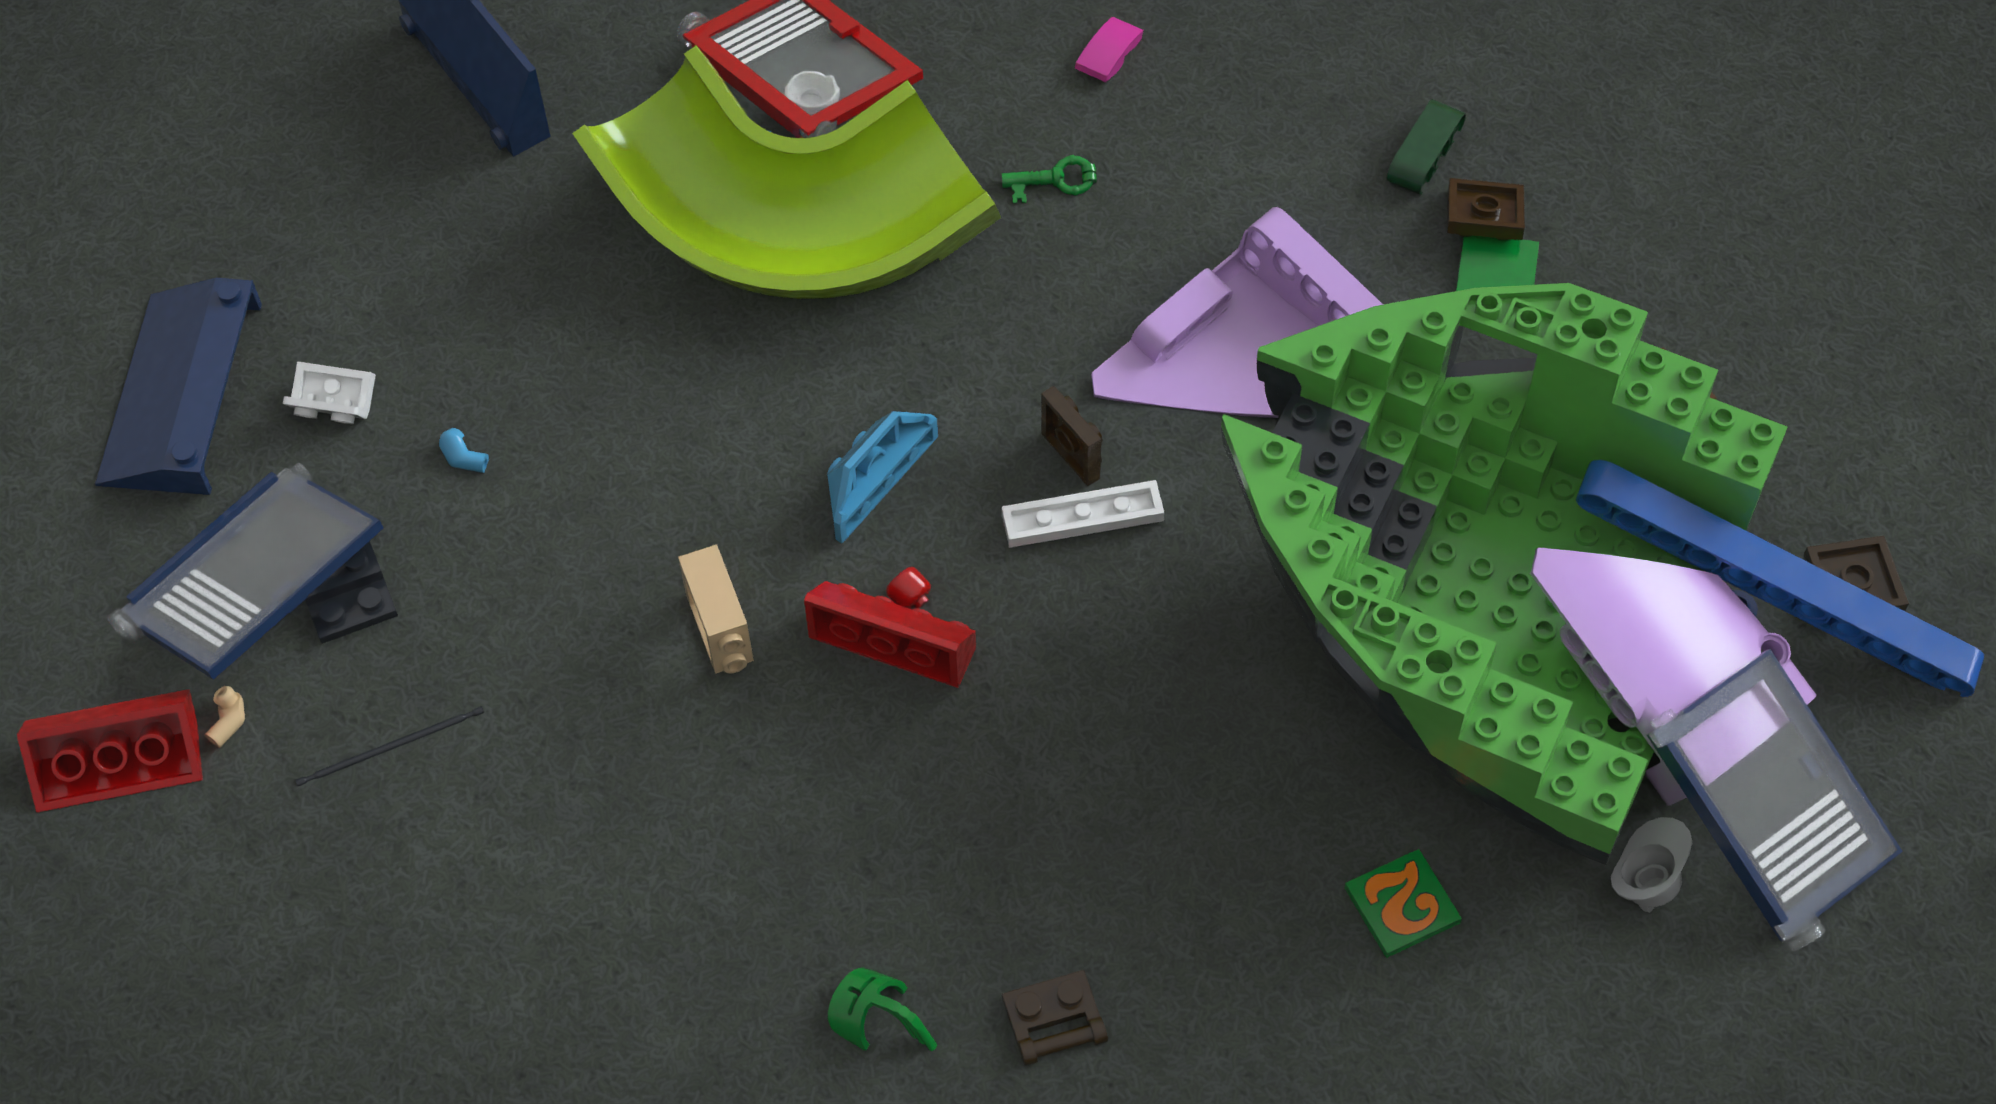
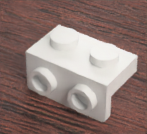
M297 362L291 397L284 396L283 404L295 408L294 415L317 419L318 412L331 414V421L354 424L355 418L367 419L376 375L365 371Z

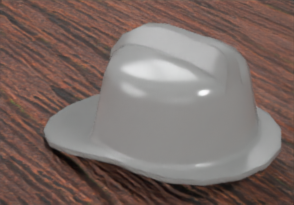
M1660 817L1646 822L1634 832L1611 875L1612 888L1619 896L1627 900H1633L1643 911L1650 913L1654 907L1665 905L1678 895L1682 885L1681 871L1692 846L1691 833L1685 824L1674 818Z

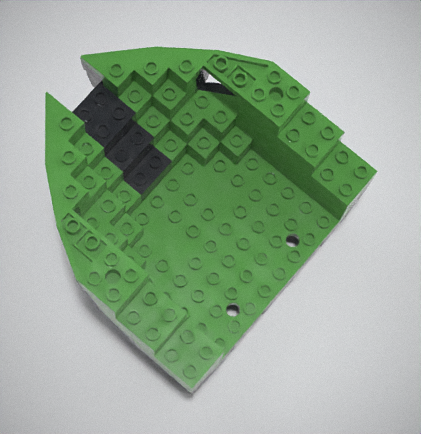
M1571 283L1471 288L1373 306L1259 347L1257 351L1258 380L1264 382L1267 402L1272 414L1277 415L1279 421L1271 433L1223 414L1221 423L1223 447L1255 522L1274 573L1315 642L1319 643L1333 668L1390 730L1453 782L1526 829L1565 849L1607 865L1634 803L1654 750L1636 726L1629 727L1630 729L1626 732H1617L1608 725V720L1617 717L1563 644L1560 637V629L1566 622L1530 574L1535 550L1537 548L1596 553L1704 571L1582 509L1577 504L1576 497L1589 463L1594 460L1614 463L1747 531L1788 427L1710 398L1718 369L1640 341L1648 315L1647 311ZM1464 327L1537 354V358L1470 360L1454 364Z

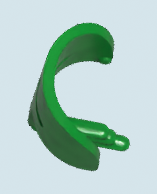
M857 968L846 975L835 990L828 1010L829 1025L835 1033L866 1051L870 1045L865 1037L864 1024L868 1010L872 1006H876L896 1017L911 1037L917 1039L921 1044H925L928 1050L933 1051L936 1049V1041L915 1013L911 1012L901 1003L880 995V992L889 986L896 989L900 994H904L908 987L902 981L871 969ZM855 990L857 992H860L861 995L858 997L857 994L851 991Z

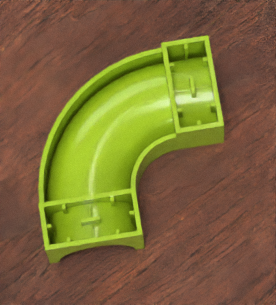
M696 45L684 54V63L675 76L645 102L607 123L597 126L583 125L572 133L622 205L658 242L690 266L716 280L743 290L769 296L797 299L833 298L859 294L883 287L915 273L937 258L940 261L1001 219L994 201L987 191L981 187L954 150L908 80L852 120L830 133L811 138H790L769 132L753 122L715 68Z

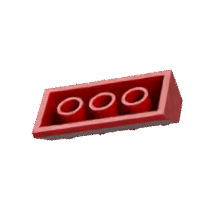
M824 581L808 592L804 598L809 638L959 688L976 650V632L966 624L959 621L948 622L933 617L929 612L920 608L909 609L897 605L891 599L884 596L873 597L858 592L857 589L848 584L840 583L837 585Z
M190 689L25 720L17 733L36 813L203 780L198 723Z

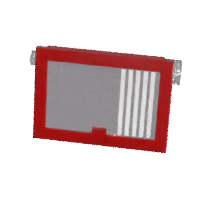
M749 0L712 20L700 12H692L682 19L677 29V37L681 43L690 49L697 45L723 80L797 138H811L836 130V126L860 114L908 80L913 85L923 79V70L829 0Z

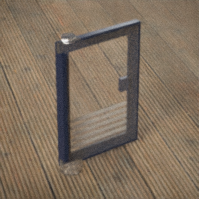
M297 462L291 467V470L284 468L277 475L270 472L126 597L129 603L122 609L115 608L107 615V619L116 632L133 646L140 642L145 635L214 680L282 618L300 605L310 593L384 527L379 519L311 482L313 477L310 472Z
M1771 649L1762 652L1675 714L1671 708L1650 721L1654 730L1648 733L1647 737L1771 928L1789 952L1798 950L1820 937L1826 929L1817 917L1903 852Z

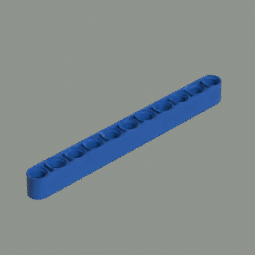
M1594 460L1589 463L1576 497L1577 504L1585 511L1706 572L1717 574L1725 582L1941 690L1949 688L1961 692L1960 696L1962 697L1972 696L1984 661V654L1978 648L1614 463L1604 460Z

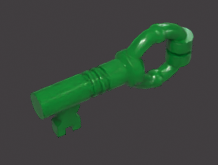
M1075 155L1059 160L1051 170L1001 174L1002 188L1011 187L1014 193L1012 195L1013 204L1018 203L1017 199H1022V203H1027L1026 194H1024L1025 186L1052 184L1063 193L1077 196L1088 191L1093 183H1097L1096 165L1083 157ZM1077 164L1081 166L1083 184L1069 186L1064 183L1063 169L1068 165Z

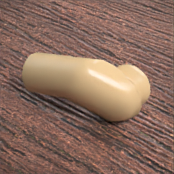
M229 686L221 687L215 692L213 700L218 705L219 720L205 733V737L218 748L242 726L245 720L243 698Z

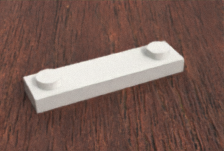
M1153 480L1002 506V518L1008 545L1011 548L1164 521V509L1157 482Z

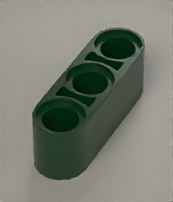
M1433 99L1430 100L1395 155L1387 173V181L1422 195L1421 188L1425 181L1430 182L1439 167L1437 162L1441 155L1446 156L1454 143V134L1457 130L1461 132L1465 123L1466 113Z

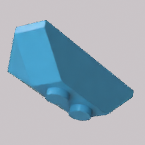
M892 411L877 420L867 432L862 431L859 433L852 444V448L843 458H837L831 464L827 476L837 541L843 543L937 439L938 427L935 416L931 414Z

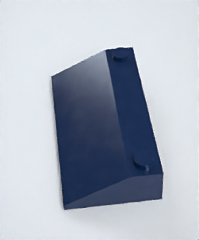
M399 0L402 11L399 21L404 31L409 36L415 34L491 128V137L500 150L506 147L514 157L551 137L535 67L479 0Z
M212 278L151 294L95 482L96 486L210 495L212 488L206 477L204 464L247 310H260L262 306L253 280Z

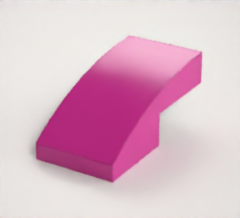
M1111 17L1087 44L1076 61L1075 69L1107 82L1122 67L1125 56L1140 42L1143 30L1115 17Z

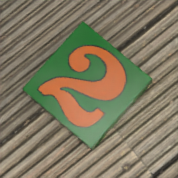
M1419 849L1345 883L1344 888L1386 958L1461 923V916Z

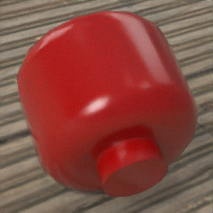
M911 566L900 572L886 588V594L897 605L909 609L913 606L921 608L929 601L926 595L931 590V584L915 567Z

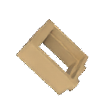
M717 544L679 556L685 593L715 674L722 671L726 673L741 671L747 666V663L754 661L748 625Z

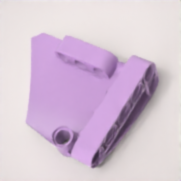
M1272 207L1245 230L1238 248L1212 271L1209 268L1204 269L1151 313L1136 328L1131 340L1092 372L1093 395L1096 398L1239 416L1278 418L1277 415L1272 414L1267 402L1264 382L1258 380L1257 351L1259 347L1383 304L1285 211L1278 207Z
M1537 548L1535 550L1530 574L1566 622L1560 629V637L1563 644L1614 715L1624 725L1628 727L1636 726L1659 757L1660 763L1647 769L1646 776L1668 806L1687 797L1647 737V734L1760 655L1761 649L1763 651L1771 649L1806 704H1809L1817 696L1791 661V650L1787 640L1779 634L1768 633L1750 609L1717 574L1620 556ZM1760 680L1675 742L1705 787L1788 721Z

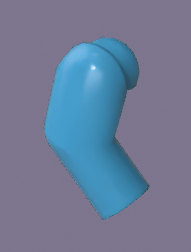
M451 428L441 434L439 447L450 466L481 473L485 472L489 461L488 454L469 451L462 439L464 437L462 431Z

